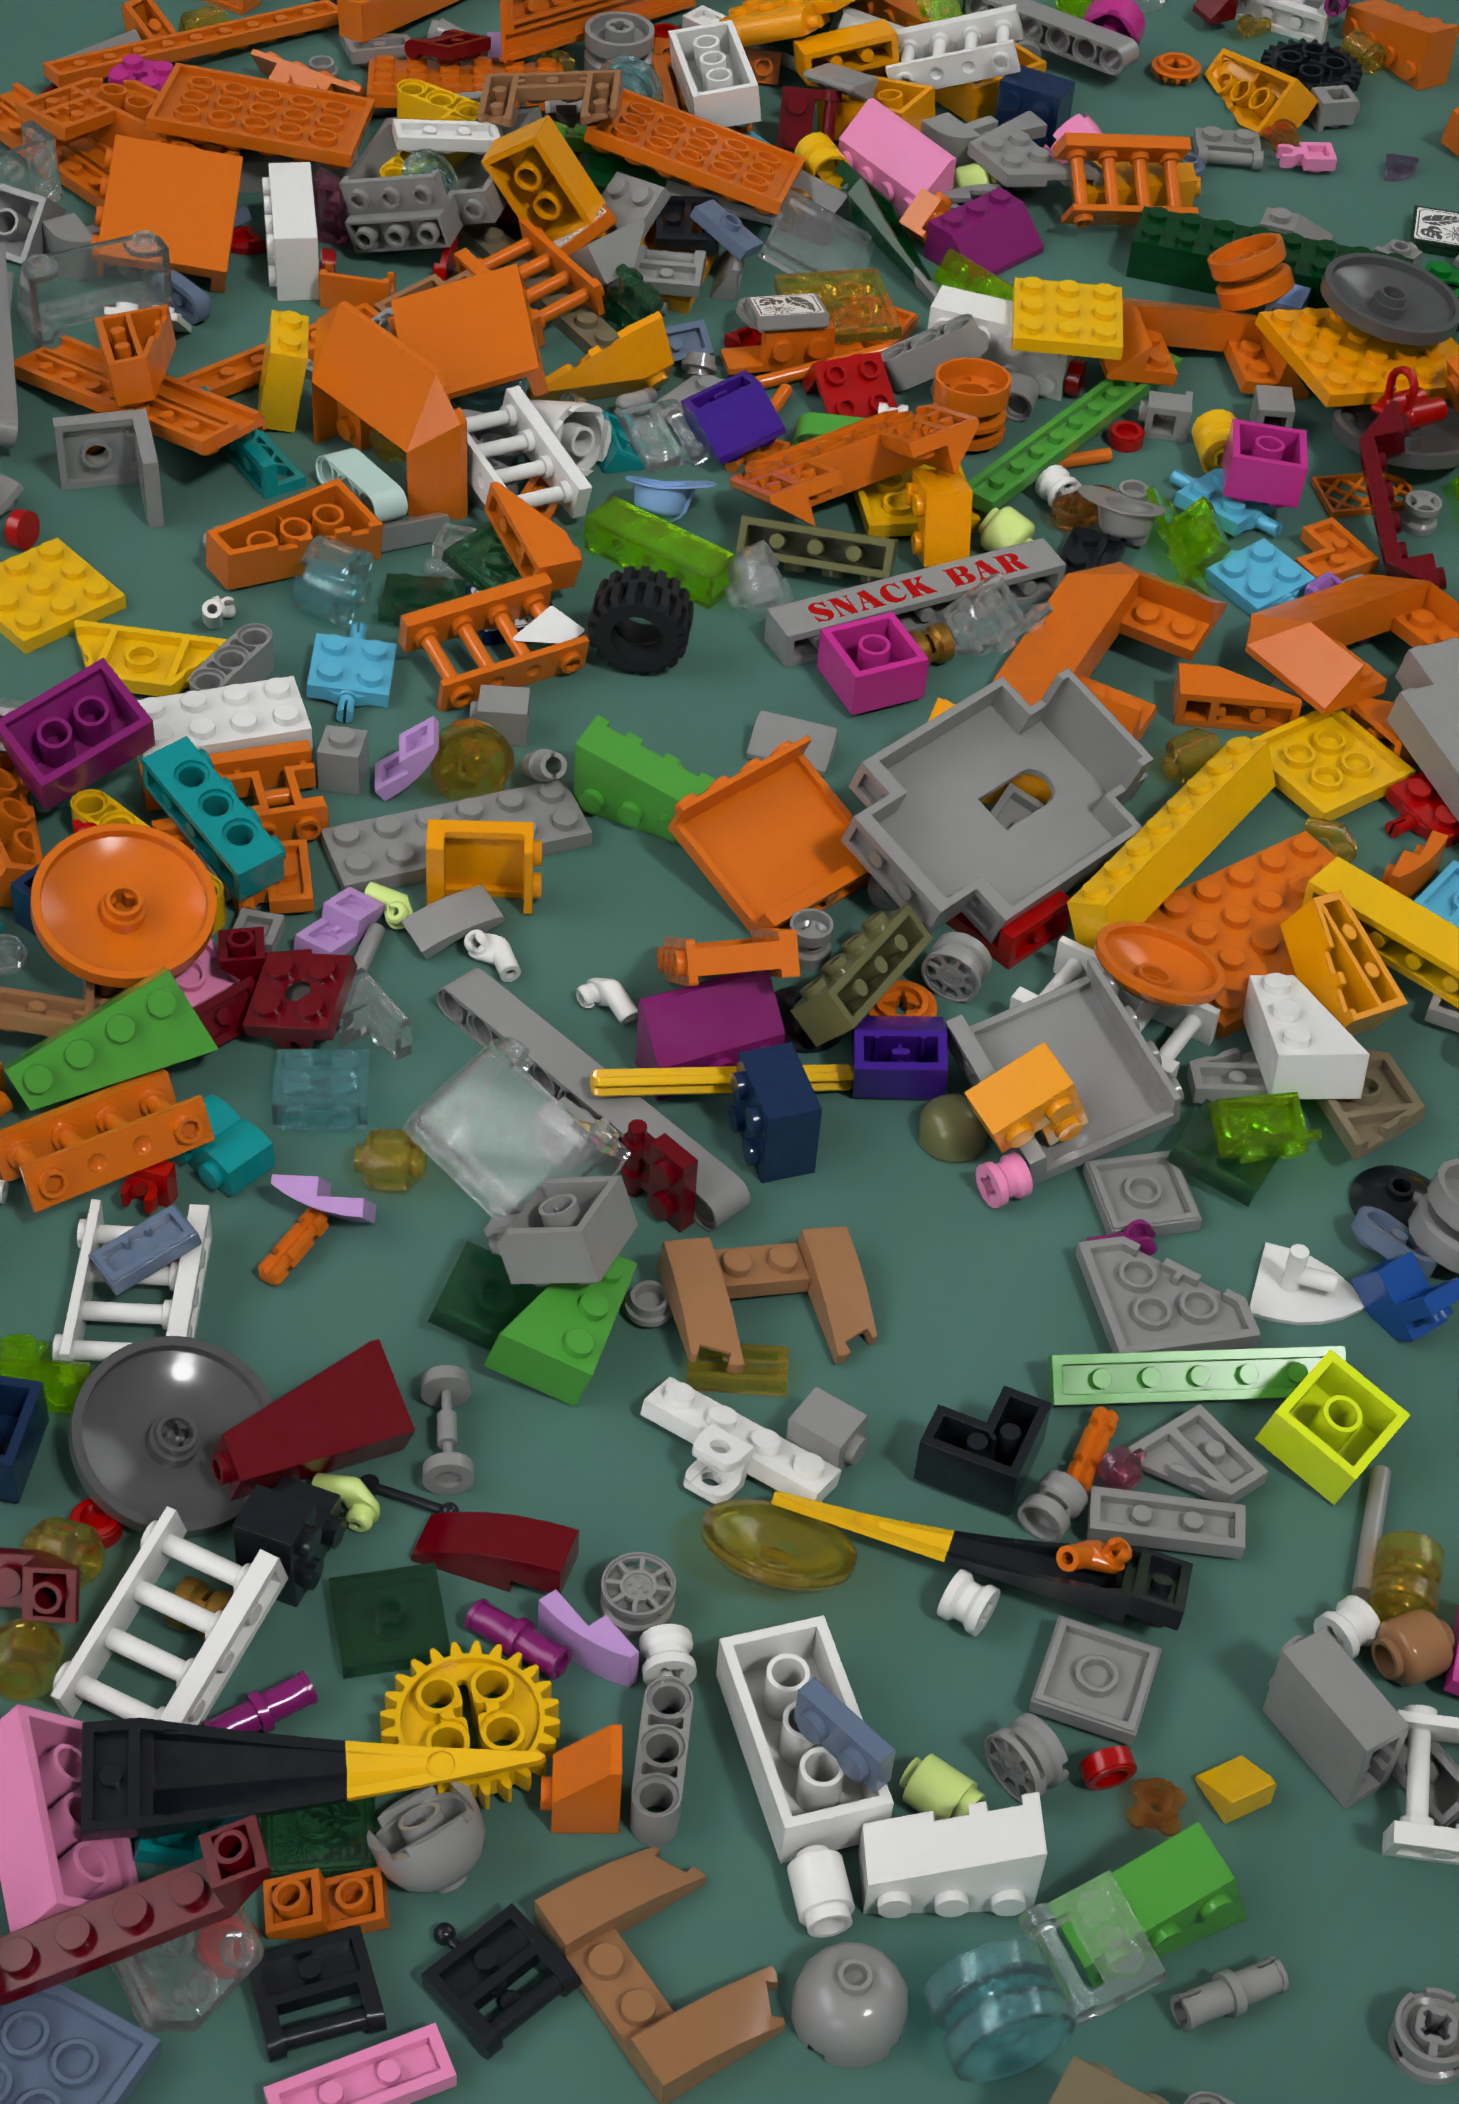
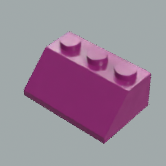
M997 188L929 220L924 257L974 287L1043 253L1044 245L1024 202L1011 195L1007 190Z
M104 658L0 718V740L21 779L46 811L155 746L153 720Z
M769 970L733 973L700 982L698 986H686L639 999L635 1060L638 1068L737 1066L738 1052L784 1044L785 1031ZM663 1095L654 1097L657 1101L680 1095Z

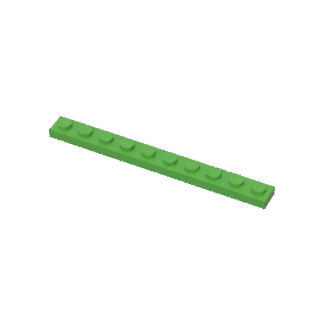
M1170 353L1176 370L1179 372L1182 358ZM1105 379L970 479L967 483L973 490V508L986 514L995 507L999 509L1036 481L1045 469L1052 465H1057L1149 395V391H1154L1160 385Z

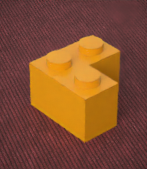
M940 469L912 470V482L906 483V504L911 506L914 517L918 518L917 531H913L911 535V549L913 555H917L923 567H932L970 557L973 490L958 469L955 475Z
M1045 1042L964 1092L974 1114L1001 1153L1006 1152L1010 1148H1019L1033 1138L1037 1131L1041 1133L1047 1144L1051 1147L1059 1141L1064 1142L1074 1138L1079 1134L1083 1126L1089 1123L1073 1081Z

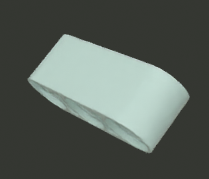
M358 449L341 450L318 456L316 459L315 469L321 485L339 478L382 523L403 518L407 514L408 502L400 485Z

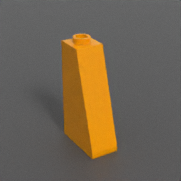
M1093 161L1102 168V164H1099L1098 161ZM1115 162L1120 205H1137L1133 165H1130L1129 162ZM1180 162L1177 164L1182 207H1192L1194 197H1199L1201 177L1196 176L1193 163ZM1146 163L1151 206H1168L1164 166H1161L1160 163ZM1086 180L1088 203L1106 204L1104 185L1093 186L1092 180ZM1071 186L1072 199L1075 204L1073 186Z

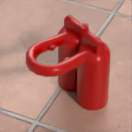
M1407 366L1396 367L1389 373L1384 396L1371 406V411L1379 416L1389 402L1397 400L1400 414L1408 415L1410 430L1441 422L1446 418L1448 412L1447 404L1441 397L1436 396L1428 399L1426 391L1419 387L1416 374ZM1400 374L1405 375L1409 381V389L1394 393L1397 377Z

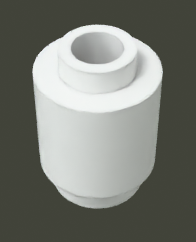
M812 1845L803 1848L787 1866L799 1922L806 1926L808 1934L812 1937L825 1938L838 1935L851 1927L853 1923L851 1914L855 1910L843 1857L839 1852L829 1850L824 1845Z

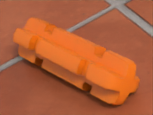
M311 1207L307 1208L298 1218L300 1224H293L273 1247V1253L267 1254L258 1265V1277L273 1287L280 1285L290 1274L287 1269H294L315 1244L314 1240H318L328 1229L327 1214Z
M1103 1406L1093 1409L1088 1420L1089 1424L1085 1427L1073 1454L1074 1458L1066 1470L1067 1474L1081 1483L1086 1492H1089L1093 1484L1094 1475L1099 1470L1119 1420V1416L1114 1410H1107Z

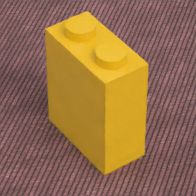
M271 311L258 393V411L261 412V416L265 417L266 429L290 433L295 432L308 362L309 316L300 315L294 311Z

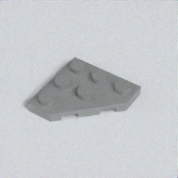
M1125 1236L1078 1242L1075 1255L1112 1353L1228 1350L1258 1347L1261 1333L1246 1297L1230 1289L1222 1293L1200 1282L1202 1275L1168 1258L1161 1262L1141 1252V1244Z

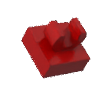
M164 1160L125 1176L124 1183L120 1189L122 1206L128 1207L133 1198L144 1201L145 1213L151 1214L158 1206L167 1208L172 1205L178 1196L175 1163Z

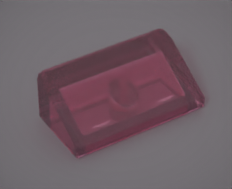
M320 168L312 179L318 241L348 247L349 233L345 224L348 219V208L339 185L342 179L327 169Z

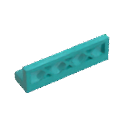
M206 386L201 387L202 389L211 392ZM255 429L220 448L265 500L306 486V477L264 431ZM278 474L288 476L287 478L278 480Z

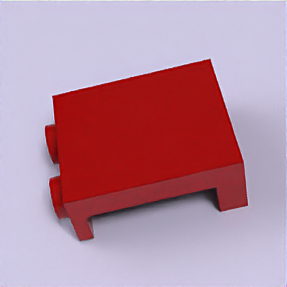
M1058 891L1000 929L999 938L992 943L981 934L962 912L947 921L946 924L956 932L968 934L979 940L987 948L991 958L1009 970L1067 931L1070 918L1067 902L1071 898L1062 891Z

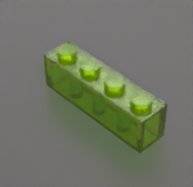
M614 495L585 517V549L624 568L634 566L635 570H641L643 565L650 566V570L658 572L659 569L666 571V577L670 579L676 577L681 581L680 588H687L690 593V601L708 610L736 588L739 556Z

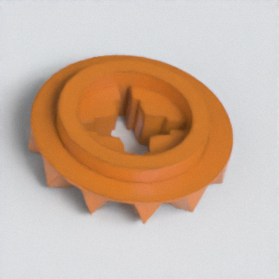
M1168 52L1158 55L1152 60L1150 72L1155 75L1157 80H1164L1165 84L1174 83L1176 86L1178 84L1190 85L1191 82L1198 81L1202 67L1197 60L1187 54Z
M897 980L868 1012V1016L936 1017L937 1002L932 993L925 987L911 981ZM899 1002H904L905 1015L896 1014Z

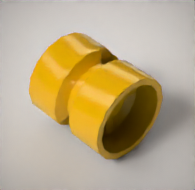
M817 132L805 136L799 141L794 150V154L806 158L803 170L841 190L840 184L844 179L834 169L842 160H845L849 165L850 163L828 135Z
M1214 409L1205 412L1196 419L1192 426L1191 434L1198 452L1202 470L1206 474L1217 467L1223 469L1222 457L1232 418L1237 419L1231 412L1224 409Z

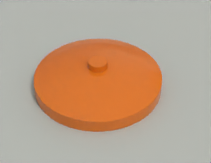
M110 823L89 827L59 842L50 850L39 865L33 879L30 900L33 928L46 952L60 966L75 976L98 985L116 988H130L162 967H166L173 977L190 967L203 953L210 941L217 908L216 891L212 878L203 862L188 846L160 830L130 823Z

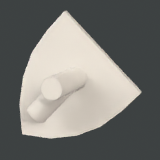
M1265 1242L1249 1306L1254 1317L1295 1326L1322 1325L1344 1320L1365 1310V1306L1352 1285L1334 1269L1309 1256V1249L1305 1245L1294 1244L1291 1248H1286Z

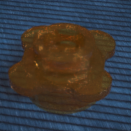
M1288 119L1275 121L1272 127H1265L1262 133L1263 137L1272 144V149L1275 153L1277 152L1278 144L1298 146L1301 141L1295 124Z
M1163 1778L1139 1779L1135 1781L1131 1789L1135 1797L1134 1805L1128 1809L1126 1815L1128 1823L1136 1829L1148 1827L1160 1830L1167 1837L1178 1834L1182 1827V1823L1178 1818L1179 1810L1186 1803L1185 1793L1172 1782ZM1157 1805L1161 1807V1810L1155 1811L1151 1806Z

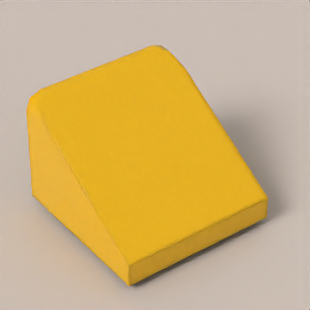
M1242 1755L1195 1777L1196 1783L1224 1824L1270 1804L1277 1787L1276 1782L1270 1775Z

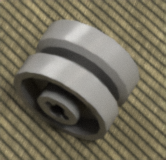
M626 11L604 12L589 18L585 23L586 49L584 50V71L621 69L623 87L636 86L648 81L651 77V55H653L652 49L654 48L655 36L654 25L647 18Z
M1455 1158L1443 1162L1427 1187L1428 1193L1423 1195L1409 1217L1408 1225L1411 1236L1421 1250L1450 1271L1459 1273V1159Z

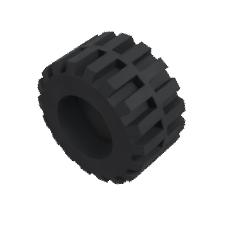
M643 565L641 570H635L634 566H628L624 568L623 573L615 570L610 573L609 579L604 578L599 585V589L596 590L587 626V634H590L589 643L591 647L597 648L596 655L601 660H609L608 666L613 669L617 667L623 668V673L630 675L634 671L639 672L640 676H649L650 671L660 674L665 672L666 666L673 668L678 663V659L683 658L686 652L694 616L693 601H689L690 593L687 588H680L681 581L676 577L671 579L666 577V571L659 569L658 572L650 570V566ZM629 618H642L653 624H640Z

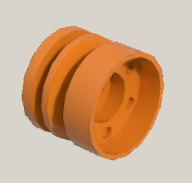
M970 357L947 360L939 364L935 370L932 392L934 402L932 404L978 417L980 425L967 451L992 449L1004 439L1005 423L1007 421L1006 407L1009 404L1012 384L1011 375L1003 366L993 361Z

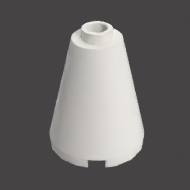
M529 399L583 475H590L593 472L591 468L597 461L603 462L607 456L611 443V425L609 420L604 418L602 413L604 411L598 406L585 402Z

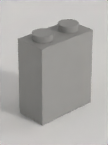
M1325 1627L1307 1637L1302 1634L1293 1637L1283 1645L1278 1653L1280 1658L1275 1673L1268 1683L1270 1688L1262 1710L1342 1807L1347 1809L1388 1784L1410 1726Z

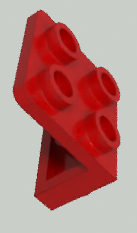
M880 351L867 354L859 353L833 360L824 359L817 361L811 365L802 380L806 395L820 393L826 414L868 418L878 414L879 402L887 403L889 407L897 408Z

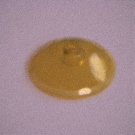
M760 1499L723 1501L710 1507L704 1514L700 1533L711 1555L737 1578L764 1592L784 1595L823 1592L843 1584L854 1572L857 1561L856 1550L851 1541L832 1524L771 1504L772 1501Z

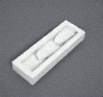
M393 119L392 134L396 149L409 153L438 151L444 154L473 152L478 155H485L494 140L500 138L497 124L489 122Z

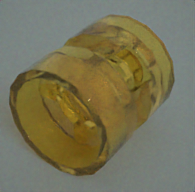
M1395 1531L1379 1539L1375 1551L1374 1575L1370 1583L1367 1603L1377 1614L1380 1623L1413 1609H1425L1437 1617L1440 1597L1439 1586L1443 1575L1445 1555L1443 1548L1434 1539L1413 1531Z

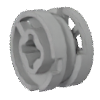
M947 932L937 939L931 953L925 958L922 963L921 974L926 985L938 996L953 1002H967L977 995L981 984L991 972L993 963L989 951L979 940L962 932ZM928 965L932 968V972H929ZM965 990L972 991L970 993L965 994Z
M631 1552L612 1560L605 1568L601 1579V1616L607 1615L624 1636L631 1639H639L642 1633L651 1627L666 1623L670 1624L674 1615L676 1578L671 1567L658 1556L645 1552ZM640 1561L638 1566L626 1567L624 1565L628 1562ZM645 1562L656 1565L659 1570L656 1571L646 1567Z
M1023 1713L1008 1724L1007 1728H1000L985 1739V1756L993 1775L1001 1787L1020 1803H1022L1021 1795L1039 1792L1040 1797H1042L1046 1789L1057 1787L1066 1781L1069 1776V1771L1063 1770L1062 1767L1063 1764L1068 1762V1758L1060 1740L1053 1730L1034 1714Z
M1425 1987L1424 1992L1408 1993L1400 2001L1388 2034L1389 2051L1396 2065L1408 2077L1426 2085H1446L1459 2078V2002L1455 2000L1457 1995L1444 1989ZM1395 2040L1401 2052L1403 2053V2056H1400L1398 2050L1396 2049Z

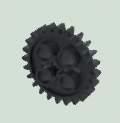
M1301 38L1298 43L1292 39L1288 40V44L1278 41L1277 46L1269 45V50H1264L1260 61L1263 65L1297 78L1310 92L1312 87L1348 85L1352 92L1358 91L1363 70H1361L1362 64L1357 63V57H1350V51L1340 52L1341 46L1331 48L1329 47V42L1319 44L1317 39L1309 43L1304 38Z

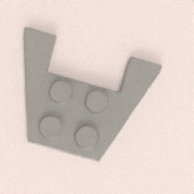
M1026 111L969 142L967 155L1005 187H1046L1047 180H1059L1065 186H1073L1071 163L1060 164L1050 155L1047 149L1038 146L1032 141V139L1045 137L1048 126L1032 111ZM1085 160L1086 180H1092L1093 186L1104 185L1102 168L1093 161Z

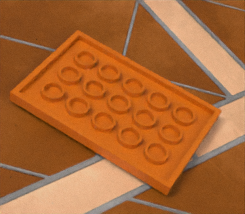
M377 55L375 60H369L367 98L375 99L374 108H397V84L404 79H419L453 93L475 92L483 90L486 74L563 71V64L556 62L554 58L547 57L539 58L537 62H524L522 58L505 63L492 62L490 57L478 56L472 59V61H460V58H458L455 64H439L437 60H427L426 56L414 60L410 58L408 60H395V57L392 55ZM525 101L526 106H539L541 111H545V102L531 104Z
M176 62L146 116L145 131L156 132L158 136L165 138L174 136L189 138L197 144L209 142L221 144L230 150L249 149L258 151L259 154L264 156L281 155L292 157L297 162L314 161L325 163L328 167L334 169L351 168L374 113L375 99Z
M623 88L622 107L617 117L592 122L586 129L583 141L592 144V148L599 152L618 154L623 156L624 160L630 164L637 166L644 164L656 169L658 174L664 177H678L686 180L695 189L712 190L719 193L723 199L729 202L746 203L753 206L755 211L764 215L774 214L778 216L806 161L805 157Z
M1307 831L1301 832L1174 891L1144 922L1167 928L1188 937L1209 951L1223 967L1226 975L1224 988L1216 999L1207 1002L1221 1009L1215 1034L1220 1039L1245 1028L1243 1012L1250 975L1281 973L1296 977L1280 924L1301 908L1308 881L1336 858L1334 854Z

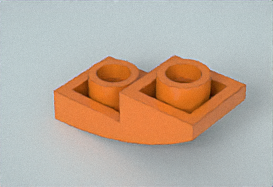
M1432 830L1425 846L1418 843L1414 853L1403 850L1396 865L1388 863L1381 882L1411 899L1434 877L1440 867L1449 836Z
M379 1866L325 1878L320 1869L315 1868L267 1879L263 1882L265 1933L268 1938L312 1939L359 1925L362 1934L391 1928L387 1877Z

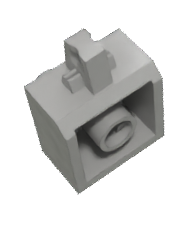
M621 1175L545 1178L520 1213L492 1218L484 1228V1232L489 1240V1247L492 1253L501 1255L511 1284L546 1286L551 1283H577L578 1285H590L601 1281L638 1227V1223Z

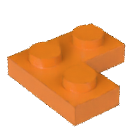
M1333 517L1302 528L1300 540L1313 552L1296 558L1295 562L1316 579L1328 571L1343 581L1350 576L1366 575L1377 570L1379 558Z

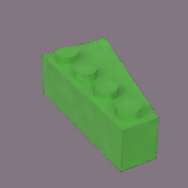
M597 714L575 743L574 797L581 811L679 844L668 830V826L676 813L674 810L675 805L690 793H695L696 796L702 794L716 779L704 772L698 775L689 772L677 757L666 753L664 757L642 746L644 739L631 732H628L626 736L609 728L611 721Z
M162 967L3 1065V1068L30 1111L217 1051L219 1048L171 972L166 967Z

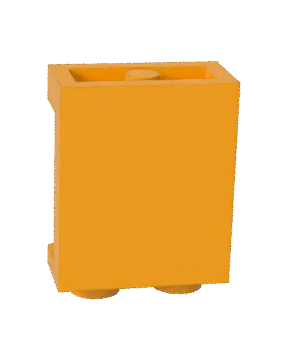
M428 819L426 838L427 905L454 893L483 885L490 897L522 898L524 900L523 914L532 915L533 899H541L542 873L533 872V867H542V840H534V822Z

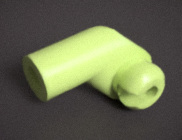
M370 882L364 894L385 904L384 915L387 924L391 928L404 929L405 926L401 920L413 914L408 895Z
M317 1473L312 1480L313 1486L340 1494L341 1501L348 1508L345 1519L346 1522H349V1528L356 1532H367L371 1529L373 1523L378 1521L380 1517L379 1502L361 1479L355 1476Z

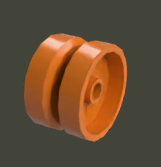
M1262 233L1230 242L1210 254L1207 262L1212 278L1220 281L1215 290L1219 305L1223 310L1241 311L1259 307L1279 299L1293 289L1295 281L1291 267L1287 263L1282 262L1287 252L1283 237L1280 234Z

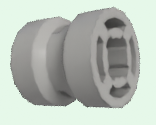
M807 908L794 913L790 919L789 929L797 930L800 969H821L830 960V941L833 937L834 922L830 915L818 909Z
M1051 1470L1038 1482L1036 1487L1037 1494H1031L1019 1507L1017 1515L1024 1529L1033 1537L1043 1542L1057 1543L1069 1530L1070 1519L1078 1517L1087 1506L1088 1496L1084 1487L1074 1477L1062 1471Z

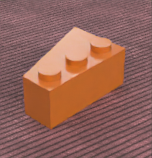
M164 304L95 317L94 321L102 358L117 407L126 406L134 408L144 405L146 401L155 400L176 348L169 305Z

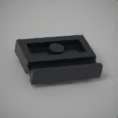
M1074 526L1060 554V558L1066 563L1065 575L1120 562L1125 553L1127 539L1121 538L1120 542L1110 540L1111 535L1097 532L1091 528Z

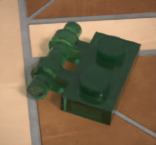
M620 264L616 268V275L620 278L619 285L609 289L605 319L619 332L625 327L651 315V310L654 312L660 311L663 308L664 302L660 298L658 290L653 285L645 283L642 274L637 269L629 268L626 264Z
M387 573L382 595V605H379L378 620L394 622V626L399 627L400 617L403 614L465 596L466 580L449 577L414 576L407 573Z

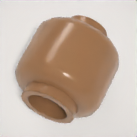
M1413 1609L1381 1623L1377 1638L1372 1643V1657L1377 1669L1385 1678L1393 1680L1403 1687H1412L1443 1675L1451 1667L1455 1637L1450 1626L1445 1621L1438 1619L1435 1614L1425 1609Z

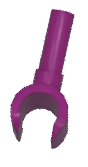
M1142 1219L1132 1221L1127 1225L1125 1232L1087 1237V1241L1125 1236L1141 1244L1140 1251L1149 1256L1157 1251V1246L1152 1239L1156 1234L1151 1225Z

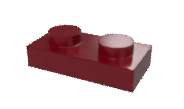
M252 975L239 980L193 1006V1009L217 1047L245 1032L242 1025L257 985ZM203 1055L198 1056V1057H195V1058H192V1060H193V1059L200 1058V1057H202Z

